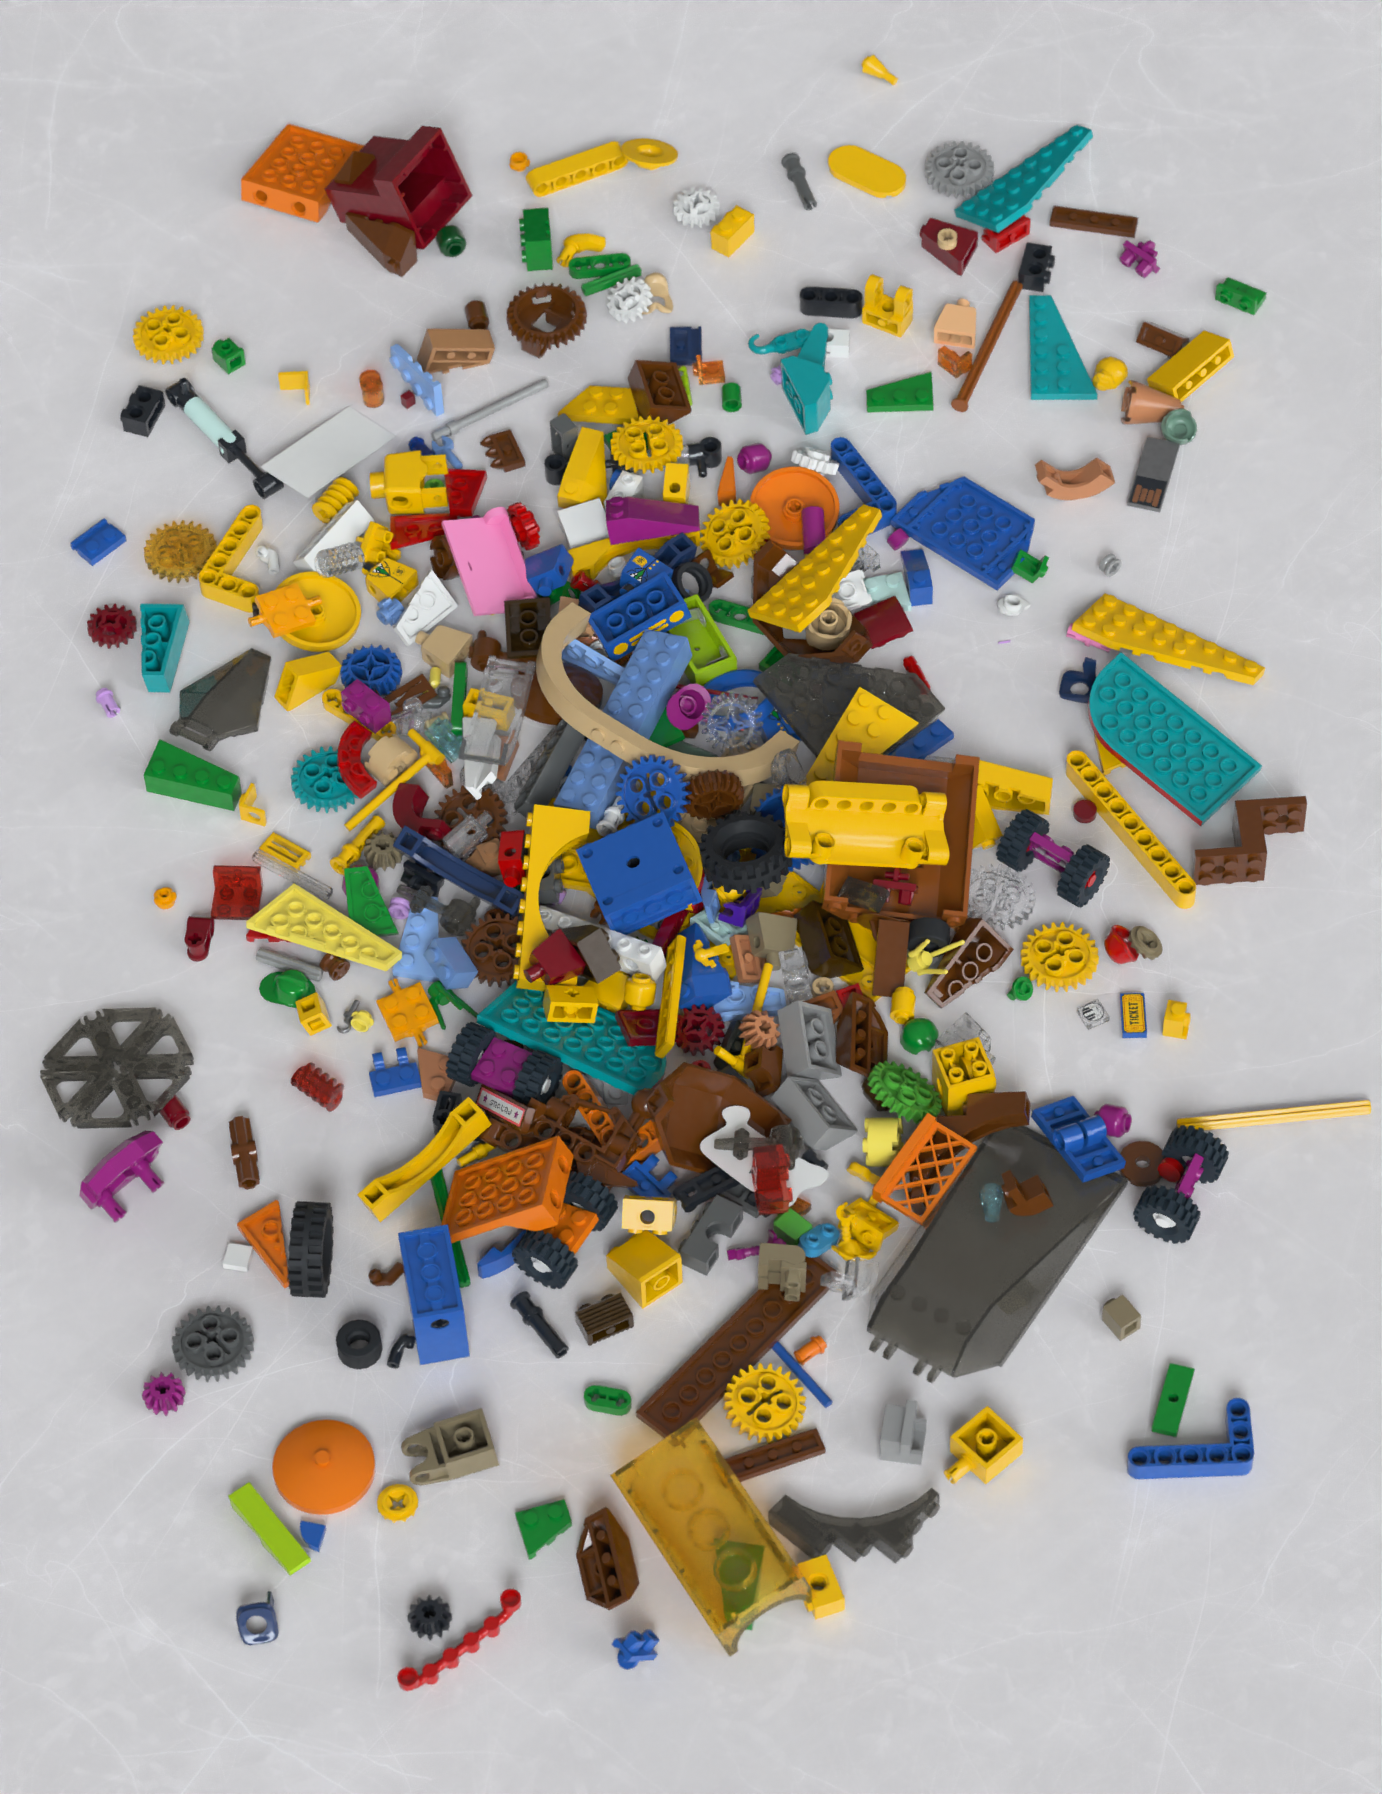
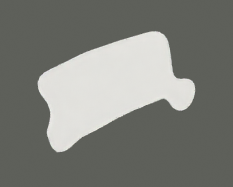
M743 1106L725 1108L722 1111V1116L727 1122L726 1126L706 1137L700 1144L702 1153L749 1190L779 1207H790L795 1203L802 1191L822 1185L829 1177V1172L823 1167L808 1163L776 1145L747 1125L750 1111ZM752 1167L755 1168V1169H757V1170H755V1171L749 1173Z

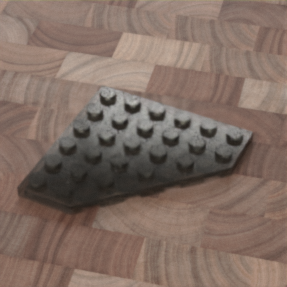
M791 653L784 656L753 680V683L816 758L859 687L919 722L917 727L909 731L882 755L888 754L946 709L915 673H897L891 669L878 667L872 669L862 667L860 664L847 662L841 664L830 662L829 659L798 657L797 654Z

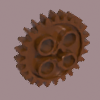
M461 785V792L458 793L455 789H452L453 796L444 795L447 802L438 803L442 809L434 811L439 817L435 819L443 820L454 832L451 840L440 839L438 841L444 850L448 849L447 851L452 855L456 852L458 858H460L463 852L468 859L475 852L476 846L472 848L473 851L470 853L468 849L471 845L473 847L477 841L479 842L480 838L488 834L487 838H484L482 842L480 841L478 845L498 838L500 841L501 837L499 834L506 831L502 825L508 824V820L504 818V816L508 815V812L502 809L505 804L500 800L497 793L493 794L490 788L485 791V788L482 787V796L476 800ZM471 803H476L472 809H468ZM458 808H461L484 832L483 835H480L457 811ZM458 818V822L455 825H450L452 820ZM486 818H490V821L494 819L490 826L482 825ZM473 834L470 840L465 841L467 835Z
M497 913L496 919H492L491 915L488 914L487 921L484 922L481 918L478 919L479 926L471 924L473 932L465 931L467 939H462L461 943L463 949L478 970L475 978L478 977L480 984L487 980L489 987L494 982H497L498 987L501 988L502 981H506L507 985L511 986L514 965H518L519 957H515V948L510 946L513 943H520L521 935H517L519 917L516 916L511 920L509 913H507L503 919L500 913ZM493 933H499V934H500V935H499L498 937H496V938H491V937H490V935L493 934ZM482 952L488 953L485 957H478ZM502 962H507V963H509V964H508L507 966H505V967H499V966H498V965H499L500 963H502Z

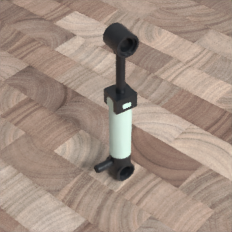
M181 378L178 382L165 389L170 403L176 408L179 407L219 448L220 455L228 464L239 459L256 477L253 480V485L261 498L266 499L284 488L282 481L268 472H262L246 455L245 438L237 430L232 431L195 393L193 386L187 378Z

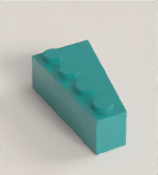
M140 604L142 677L148 692L170 693L190 623L183 604Z

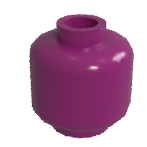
M762 443L746 445L741 448L737 456L738 466L747 474L765 471L768 469L772 459L771 452Z
M1104 1104L1094 1114L1099 1115L1105 1122L1106 1136L1120 1138L1130 1130L1132 1117L1128 1114L1125 1107Z

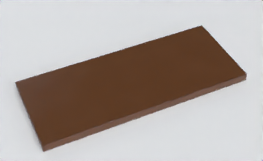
M879 919L872 995L892 997L896 988L904 987L910 923Z

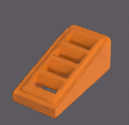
M732 456L727 457L717 491L719 506H722V503L729 506L730 500L736 503Z

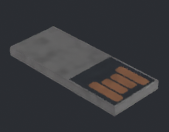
M1147 437L1127 506L1155 512L1161 511L1180 443Z

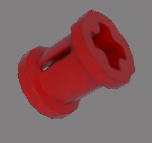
M580 570L574 575L570 586L573 589L577 588L584 592L597 583H601L598 580H592L585 575L583 570Z

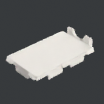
M859 569L848 573L846 578L841 579L838 592L833 593L831 596L841 600L848 610H853L872 602L871 595L867 593L863 581L865 577L863 570Z

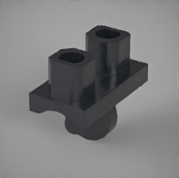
M405 861L403 864L404 872L400 881L407 884V893L413 895L418 891L426 896L438 897L445 879L435 873L428 872L427 868L416 862Z

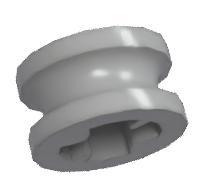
M1108 554L1100 562L1099 569L1103 572L1105 571V574L1110 577L1120 569L1122 562L1116 559L1114 554Z

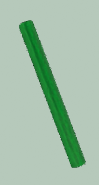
M441 1169L430 1180L442 1223L449 1195ZM457 1241L451 1244L459 1287L464 1288L470 1286L471 1282L461 1242Z

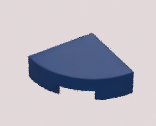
M301 1521L300 1532L303 1540L310 1549L320 1552L326 1533V1525Z

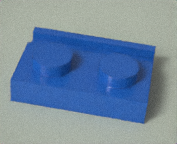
M104 518L70 544L72 550H76L78 555L93 566L125 543L126 536L112 524L107 523V520Z

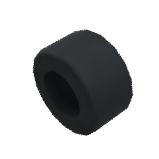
M933 917L917 918L911 921L909 925L908 950H914L926 939H929L930 943L923 950L929 953L949 945V925L943 920ZM942 953V954L937 955V956H935V957H940V956L944 955L945 953Z
M360 1319L353 1320L344 1324L337 1333L338 1357L349 1368L358 1370L369 1368L381 1357L383 1349L380 1331L371 1322ZM357 1340L369 1342L364 1348L355 1349L350 1347L351 1343Z

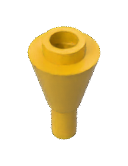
M875 55L867 56L863 60L861 65L863 73L885 79L892 85L897 83L898 78L889 73Z

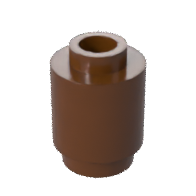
M473 300L466 304L464 311L468 327L470 329H487L489 318L484 302Z

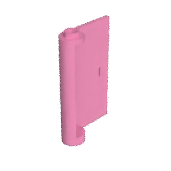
M493 508L482 518L442 521V527L474 616L505 613L504 601L538 598L536 592L526 579L525 561L506 508Z

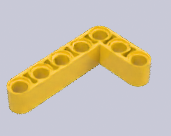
M247 505L240 511L198 576L201 594L204 597L249 613L253 611L252 603H255V597L259 595L258 587L256 584L234 577L232 574L263 528L261 510L258 506Z

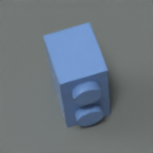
M456 937L433 938L423 954L446 990L468 988L478 973V970Z

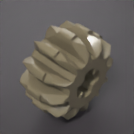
M382 831L379 836L373 834L372 839H366L363 853L368 866L373 865L375 871L381 867L385 872L387 867L394 869L395 863H401L403 855L393 847L397 837H394L392 832L385 835Z

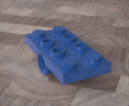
M1074 1096L1032 1110L1031 1118L1083 1183L1125 1168V1159L1106 1137L1107 1129L1103 1119L1099 1115L1090 1117Z

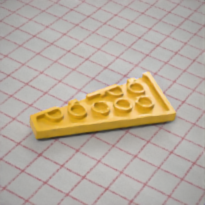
M859 687L801 785L808 786L810 783L820 780L833 781L835 752L838 740L862 743L861 752L882 755L909 731L917 727L919 722Z

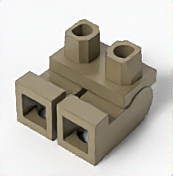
M760 1243L758 1289L768 1290V1284H780V1291H785L784 1300L800 1301V1292H805L807 1262H805V1251L796 1245Z

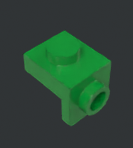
M1020 549L1015 555L1011 570L1033 584L1039 577L1043 578L1049 568L1046 565L1049 557L1044 555L1038 560Z

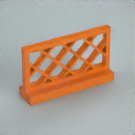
M927 1113L873 1187V1199L879 1203L883 1201L923 1226L977 1151V1146L938 1123L936 1117ZM937 1130L946 1135L947 1143L933 1144L932 1137ZM962 1145L969 1149L965 1156L954 1158L952 1147ZM949 1148L951 1158L937 1161L935 1150ZM932 1151L934 1162L920 1164L918 1156L922 1152ZM953 1164V1173L941 1177L938 1166ZM935 1167L937 1178L923 1180L921 1169ZM918 1170L920 1181L906 1183L905 1174L909 1171ZM939 1183L940 1191L938 1194L927 1196L925 1185ZM921 1186L924 1197L909 1199L907 1188ZM904 1189L906 1200L896 1202L890 1198L893 1191ZM925 1202L926 1210L921 1217L912 1212L911 1204Z

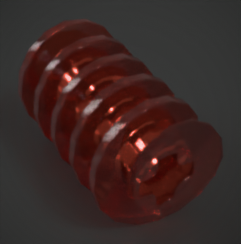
M313 1062L297 1069L291 1078L292 1086L297 1087L299 1091L311 1097L314 1102H318L321 1107H326L329 1112L334 1111L343 1098L344 1084H337L336 1078L329 1079L330 1075L326 1072L322 1074L320 1067L315 1069Z

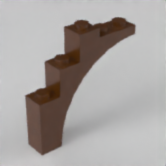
M1026 1091L968 1094L967 1104L963 1105V1115L937 1116V1122L973 1143L1000 1130L1029 1125L1031 1103ZM937 1130L932 1138L933 1144L947 1143L946 1135ZM962 1145L952 1147L954 1157L964 1150L965 1147ZM949 1148L935 1150L937 1161L951 1158ZM932 1151L922 1152L918 1156L920 1164L934 1162ZM947 1165L938 1166L940 1174ZM935 1167L921 1169L923 1180L937 1178ZM918 1170L909 1171L910 1182L920 1181ZM934 1184L925 1185L927 1196H930ZM921 1186L912 1187V1191H908L909 1199L924 1197ZM925 1202L911 1204L917 1215H923L926 1210Z

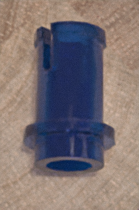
M416 436L408 443L410 451L421 450L422 456L436 455L424 443L423 438Z

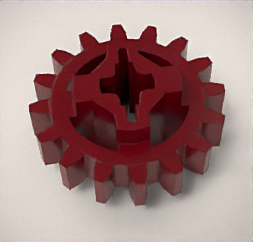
M106 604L104 605V610L97 608V614H90L91 620L87 621L88 635L93 643L98 641L99 647L107 644L108 649L112 645L119 648V643L121 642L127 645V638L133 639V632H137L136 618L133 616L132 610L126 611L124 605L119 609L117 604H114L112 608H109Z
M694 1004L691 1011L684 1008L685 1015L677 1016L679 1023L676 1025L675 1043L678 1048L681 1047L685 1054L690 1050L692 1056H695L697 1051H700L702 1056H705V1050L707 1049L714 1052L713 1045L720 1046L721 1043L718 1038L725 1036L722 1030L725 1028V1025L721 1021V1015L716 1013L713 1007L707 1011L705 1004H702L700 1009H697Z

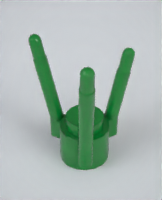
M440 981L434 982L428 988V994L431 997L429 1001L442 1030H445L446 1026L438 1004L444 1006L451 1002L458 1010L464 1008L474 1017H477L478 1013L460 999L451 989L446 990Z

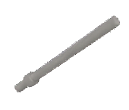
M543 379L456 422L453 420L446 423L445 427L431 433L432 439L437 441L442 436H452L458 433L459 429L549 387L547 380Z

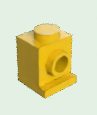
M317 992L295 1002L300 1023L310 1036L332 1026L328 1018L325 1002Z
M1168 1000L1163 1024V1036L1187 1040L1191 1021V1013H1187V1003Z

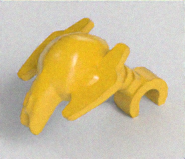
M843 1202L836 1209L837 1218L841 1221L842 1239H839L838 1247L832 1245L831 1249L848 1262L868 1261L876 1256L877 1252H870V1249L864 1244L851 1239L850 1223L857 1213L853 1212L851 1215H847L844 1212V1208L848 1203Z

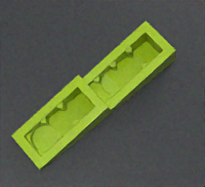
M250 1482L228 1496L232 1509L260 1538L263 1547L290 1576L311 1562L308 1554Z

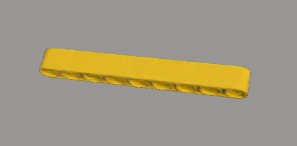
M1079 750L1070 752L1066 758V776L1086 800H1090L1096 805L1097 813L1174 904L1182 909L1191 908L1195 903L1196 884L1089 757Z

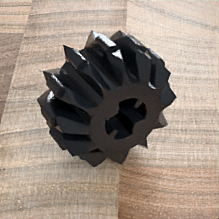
M429 1594L425 1601L418 1597V1605L411 1604V1613L407 1615L408 1622L411 1623V1631L417 1632L420 1639L427 1635L431 1641L433 1635L436 1634L441 1638L443 1635L442 1630L449 1631L452 1613L449 1612V1604L443 1603L440 1596L432 1600V1596Z

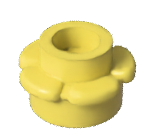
M365 1010L355 1011L351 1015L353 1017L351 1026L357 1031L366 1032L374 1024L371 1014Z

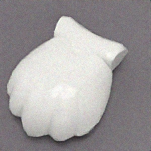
M1019 594L1007 595L998 601L1000 612L1010 617L1019 615L1023 610H1027L1031 606Z

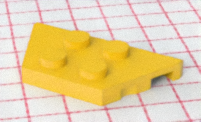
M589 386L558 412V416L565 413L571 421L623 425V422L630 424L631 418L639 421L630 388Z

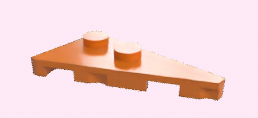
M275 1200L237 1223V1228L285 1289L289 1287L288 1267L280 1206L278 1200Z

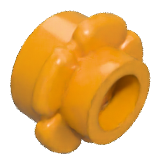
M523 152L512 154L509 160L510 168L518 172L524 171L530 165V160Z
M169 887L158 889L154 893V903L161 909H169L175 904L177 895Z

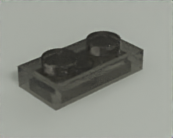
M848 876L837 897L848 898V903L880 913L890 892L886 888Z

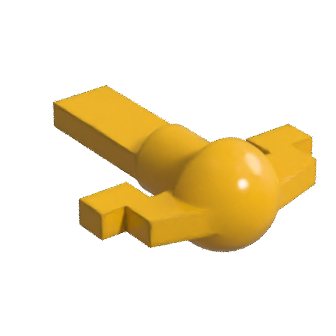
M696 940L693 945L695 959L705 967L710 966L711 968L716 967V963L714 960L709 961L708 958L730 951L726 943L707 949L701 948L703 947L701 940Z

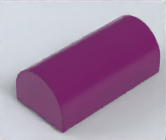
M817 506L806 507L801 511L804 554L811 553L815 547L826 539L824 510Z

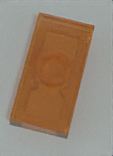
M445 759L439 765H430L429 763L425 765L446 789L453 786L452 771L447 766Z

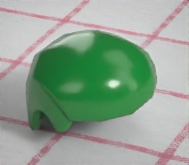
M926 1018L909 1020L900 1034V1044L904 1050L914 1055L925 1050L930 1052L939 1039V1031L935 1024Z

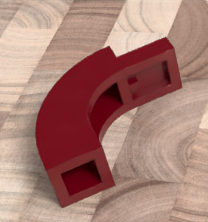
M399 783L392 806L393 816L397 824L402 829L404 826H407L429 840H451L454 832L443 820L422 818L424 808L429 799L425 791L418 784Z

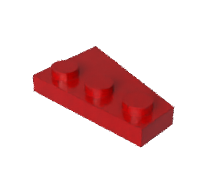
M448 469V474H444L450 516L472 517L487 480L486 470Z
M450 513L390 516V532L393 533V538L390 542L391 550L430 541L435 536L445 535L441 524L442 521L458 520V516H450Z

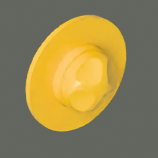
M632 139L625 142L621 147V153L626 159L634 162L638 167L647 170H655L661 166L673 164L678 159V152L673 146L655 139Z

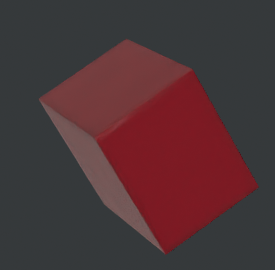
M410 390L401 395V404L406 409L416 404L415 394Z

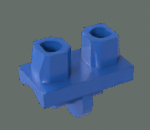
M650 1629L644 1630L642 1634L637 1631H630L624 1638H615L612 1645L620 1649L617 1655L620 1667L627 1670L633 1669L639 1661L654 1660L658 1653L653 1648L659 1642V1638Z

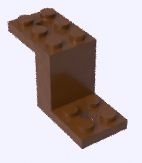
M1306 796L1236 800L1232 825L1235 847L1195 850L1192 879L1195 884L1206 886L1219 883L1232 884L1235 882L1264 881L1267 859L1264 834L1303 832L1307 809Z

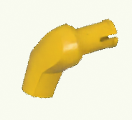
M590 233L569 235L563 241L564 248L556 261L560 263L562 260L560 265L568 267L570 260H572L576 253L586 250L601 252L605 248L606 239L605 237Z

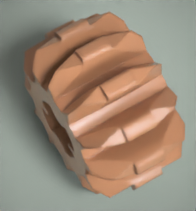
M759 1010L752 1011L743 1017L742 1023L738 1027L743 1032L739 1038H744L746 1041L744 1046L751 1045L752 1051L762 1046L766 1049L773 1047L781 1034L776 1030L780 1024L774 1023V1016L768 1017L767 1010L761 1012Z

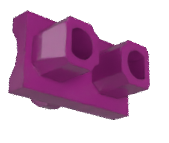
M1128 240L1124 242V251L1119 258L1124 266L1130 268L1136 260L1139 264L1136 266L1135 271L1143 278H1146L1152 271L1157 273L1160 270V267L1156 265L1157 259L1155 257L1158 252L1154 250L1155 243L1149 240L1145 244L1140 241L1137 246Z

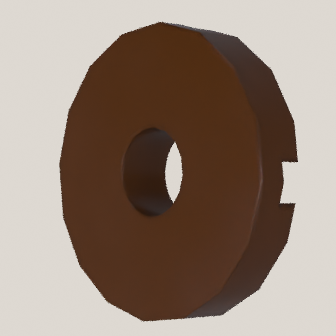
M1149 1141L1130 1143L1120 1153L1126 1161L1125 1168L1119 1170L1121 1177L1130 1181V1184L1139 1187L1157 1184L1162 1178L1158 1172V1166L1163 1160V1150L1158 1145ZM1138 1161H1146L1149 1163V1166L1141 1168L1136 1163Z

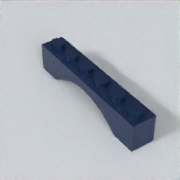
M682 532L667 541L653 557L674 570L695 558L697 546ZM620 579L610 583H597L582 592L578 606L592 613L621 596L619 591L622 588L619 585Z
M404 826L393 844L397 852L492 907L503 911L505 914L509 913L513 919L521 915V913H518L520 899H524L523 893L472 867L426 837Z

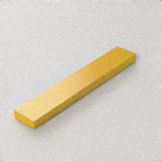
M678 935L667 947V966L664 971L655 1056L661 1059L672 1049L675 1042L686 937Z

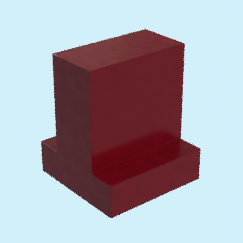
M421 126L409 140L373 136L359 151L374 154L375 159L351 185L335 183L333 179L325 188L341 223H346L345 214L347 212L367 216L371 221L381 219L385 224H390L391 222L398 223L414 231L416 249L422 250L437 236L438 231L445 227L473 196L442 129L430 126Z

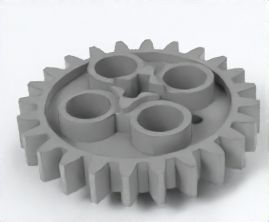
M953 141L952 146L944 143V149L938 146L937 152L931 151V157H927L925 178H928V184H932L933 190L939 188V194L945 191L947 192V197L954 194L955 198H958L959 194H962L966 198L967 193L975 196V191L979 192L982 190V187H988V182H992L994 161H991V155H986L987 150L980 151L979 145L973 148L971 142L967 146L964 145V141H961L960 145Z

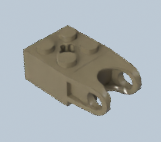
M482 1408L435 1422L433 1427L406 1438L401 1444V1450L405 1456L427 1457L424 1462L418 1464L409 1473L410 1481L415 1485H428L449 1481L499 1466ZM419 1444L413 1448H408L411 1445ZM421 1474H426V1475H424V1476H422V1477H416V1476L421 1475Z

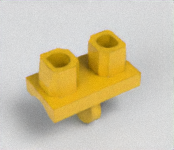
M370 521L364 537H356L355 541L361 543L357 560L365 563L370 562L376 566V564H379L386 558V553L381 551L383 543L389 544L392 541L393 533L388 530L389 528Z

